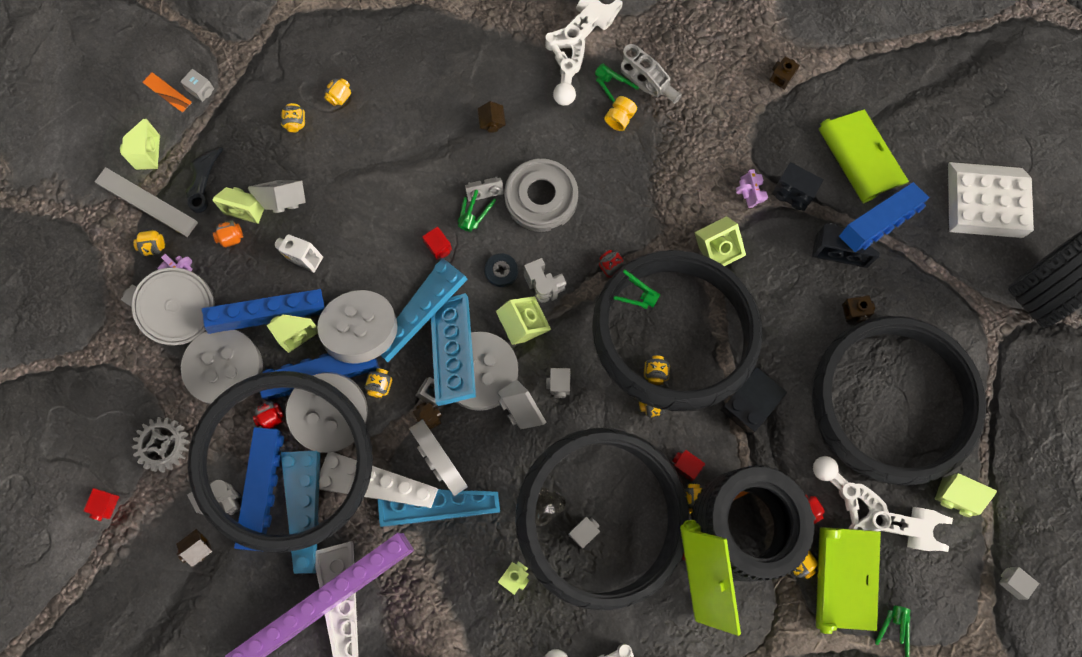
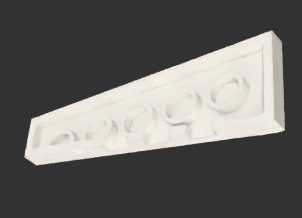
M334 452L327 453L320 470L319 490L348 494L354 481L357 460ZM372 466L370 483L364 497L431 508L438 489Z
M352 541L316 551L315 568L319 588L354 564V545ZM354 593L325 614L333 657H358L356 593Z

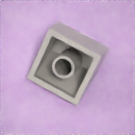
M275 180L248 187L250 193L265 210H273V213L284 212V208L295 209L298 208L299 204L306 203L303 182L301 180Z
M518 380L497 392L500 397L498 402L503 410L507 409L510 413L507 417L513 426L516 424L520 429H526L547 423L529 391Z

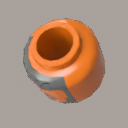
M234 221L217 224L215 227L216 232H213L215 242L220 243L222 247L238 244L241 238H243L239 223L236 224Z

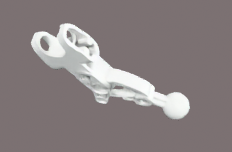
M580 0L576 6V10L580 14L566 28L550 32L546 35L545 46L548 50H553L556 55L555 59L560 66L561 83L553 91V97L558 104L565 106L574 101L576 91L571 82L572 77L580 70L583 62L584 39L596 26L606 30L613 23L622 8L623 2L621 0H615L611 4H603L599 0ZM572 48V58H568L565 52H561L560 49Z
M822 456L816 459L813 464L815 476L822 481H831L839 489L840 496L845 500L846 510L850 512L852 522L849 529L885 531L908 536V548L922 551L948 552L949 546L936 541L933 537V529L939 523L952 524L953 518L942 515L934 510L912 507L911 517L889 513L886 503L872 490L863 484L846 481L838 473V464L833 458ZM857 498H860L869 508L867 516L860 520L857 513L859 509ZM878 515H880L883 519V522L880 526H878L876 523V517ZM891 522H899L902 524V527L891 525Z

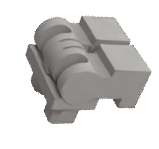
M542 258L524 265V277L529 288H534L537 301L545 303L550 298L552 301L557 299L558 293L565 291L567 283L563 274L552 277L551 273L544 275L545 263Z
M222 480L213 481L210 484L212 492L224 511L229 513V515L240 511L241 506L238 500L241 496L236 492L235 487ZM193 493L187 494L196 513L203 515Z

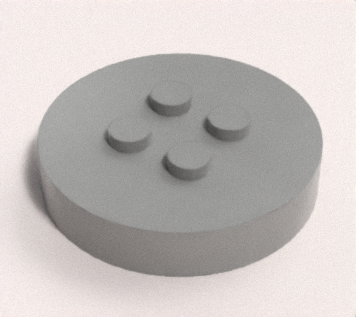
M163 268L152 272L139 283L132 298V314L138 328L151 340L165 345L185 344L204 333L206 329L204 327L202 308L215 306L213 293L208 284L194 272L182 268Z
M367 290L351 291L332 300L322 311L317 326L319 338L327 353L336 360L345 363H363L377 358L391 346L398 328L397 319L389 301L382 295Z
M237 330L208 334L206 331L200 334L189 344L181 362V376L187 390L194 397L209 405L234 384L263 372V360L259 349L246 335Z
M472 332L476 397L456 403L471 410H488L500 405L498 402L500 397L497 392L518 380V362L510 345L499 336L488 332Z
M333 372L312 375L330 383L347 396L357 408L366 424L368 416L367 401L364 393L353 380ZM296 388L292 391L286 406V420L292 435L300 444L313 451L329 453L342 450L354 442L352 432L346 420L333 405L314 393Z
M423 419L410 427L409 430L420 445L417 449L423 458L427 456L425 461L430 469L434 470L433 473L439 481L443 480L454 496L468 487Z

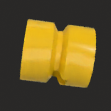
M618 96L612 105L614 108L609 109L604 120L611 128L624 131L630 121L629 119L637 111V106L627 97Z

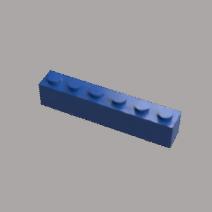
M913 182L848 224L839 237L855 253L861 248L865 250L873 241L877 242L881 239L884 233L886 235L889 234L895 226L899 227L905 220L912 218L916 212H921L926 207L924 203L930 197Z
M321 289L202 308L204 327L207 333L211 334L270 324L274 317L282 316L283 314L302 318L321 315L324 310V302Z
M326 353L320 355L318 359H304L300 361V364L296 365L286 364L281 369L275 371H292L311 376L318 373L333 372L352 378L369 373L370 371H376L379 365L377 358L363 363H345L336 360ZM268 369L262 373L274 372V369ZM273 388L260 392L264 400L270 401L291 395L295 388Z
M254 427L238 521L241 525L264 534L267 533V527L271 525L270 507H273L275 501L273 488L276 487L278 482L276 469L280 466L281 462L279 450L284 443V436L277 429ZM235 542L234 549L258 551Z

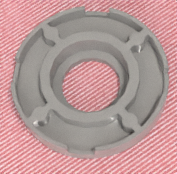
M549 159L529 160L515 168L508 177L504 189L505 205L512 219L520 226L537 232L551 231L552 228L558 227L561 224L564 225L574 214L578 202L577 182L572 173L556 161ZM545 180L554 186L555 197L551 202L538 205L529 199L527 191L530 184L534 181Z

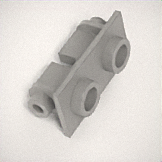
M501 178L486 179L483 184H481V181L469 182L468 185H465L468 202L471 201L475 190H478L476 200L504 194Z

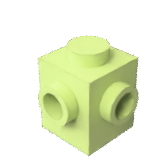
M519 561L517 564L512 562L498 583L515 595L519 588L523 590L530 581L527 578L529 574L526 572L528 568Z

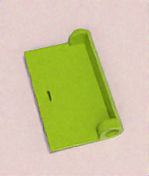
M865 109L833 120L826 119L820 124L819 131L862 203H867L880 193L909 182Z
M687 520L680 526L694 619L698 623L739 636L741 631L727 539L700 532L701 526L695 520Z
M820 528L816 628L820 629V633L832 634L837 628L877 631L880 531Z

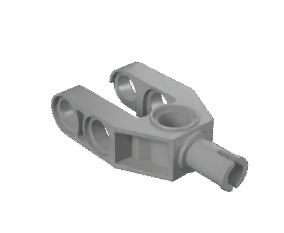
M634 44L625 46L623 50L624 60L621 63L620 69L621 73L644 92L657 98L660 95H665L676 104L682 94L670 86L671 78L660 64ZM629 50L635 51L636 56L629 57L627 56L626 52ZM647 61L650 67L644 68L640 63ZM630 64L633 69L630 71L625 70L624 65ZM644 75L647 80L642 82L637 77Z

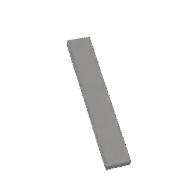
M106 167L95 180L97 185L185 237H188L198 224L193 218Z

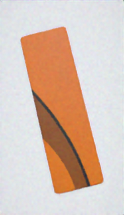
M151 73L143 81L146 86L181 112H184L192 103L154 73Z

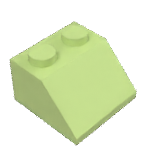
M143 119L123 137L120 153L136 170L158 169L160 135L147 119Z
M226 187L213 198V202L223 214L259 224L264 208L252 194L245 193L237 187H233V189Z
M727 216L694 232L702 254L721 263L723 266L746 256L739 226Z
M535 296L509 300L496 311L512 345L524 343L551 330Z
M283 314L282 316L274 317L270 324L267 325L279 345L288 353L318 334L317 326L309 318Z
M957 473L942 478L935 500L940 501V504L946 508L960 510L959 513L963 516L972 517L983 512L995 496L997 490Z

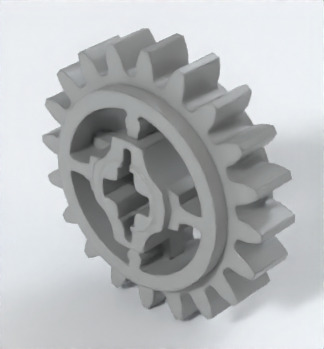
M158 417L156 423L150 419V426L142 424L144 431H136L140 437L133 438L134 441L138 442L137 445L132 446L133 449L138 450L133 456L140 457L137 463L144 464L143 468L145 469L151 467L153 472H156L158 469L160 472H165V467L173 470L172 464L179 466L180 462L178 459L186 458L182 452L189 451V449L184 447V445L190 443V441L184 439L189 434L182 432L185 427L182 425L178 426L179 422L176 420L171 422V419L168 417L165 420ZM160 430H170L173 435L164 436ZM158 453L162 459L154 460L149 454Z

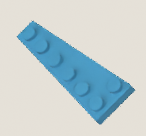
M444 258L435 265L433 271L397 317L398 328L396 337L391 346L381 354L387 362L398 353L468 280L466 276Z
M317 450L281 452L289 534L300 533L318 525L320 452H317ZM317 544L305 549L291 551L294 574L316 573Z
M438 489L431 508L378 499L380 527L500 513L498 492L464 490L454 496L450 490Z

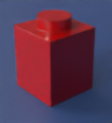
M438 226L422 236L425 245L436 260L445 258L450 254L452 250L451 243Z
M684 450L683 453L678 452L672 460L675 463L673 466L675 470L691 482L695 480L705 465L703 461L687 450Z
M93 488L84 512L90 513L89 518L101 521L102 518L110 519L120 496Z

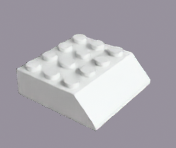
M948 163L949 232L1024 238L1034 231L1032 178L1023 168Z

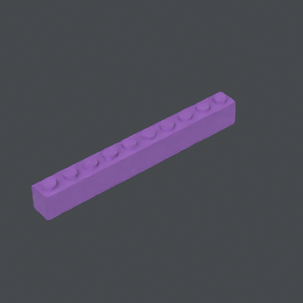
M404 533L395 534L225 655V657H266L414 551L413 547Z

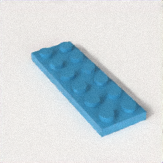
M466 293L450 297L431 317L435 403L438 406L476 397L469 300Z

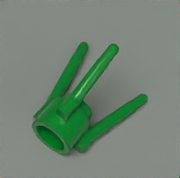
M604 63L595 71V75L598 77L596 81L602 86L612 103H614L615 99L604 84V81L609 82L614 77L636 90L639 89L637 85L617 74Z
M478 190L474 191L467 213H465L467 197H464L458 219V227L468 232H471L472 229H477L478 224L491 209L496 199H493L475 221V216L471 212Z
M624 269L623 273L629 277V281L643 290L640 297L643 302L614 296L613 299L638 305L645 309L648 306L653 308L660 294Z
M893 606V611L888 610L887 618L875 644L879 645L891 619H893L894 624L901 625L900 643H904L905 636V657H909L911 610L901 606Z

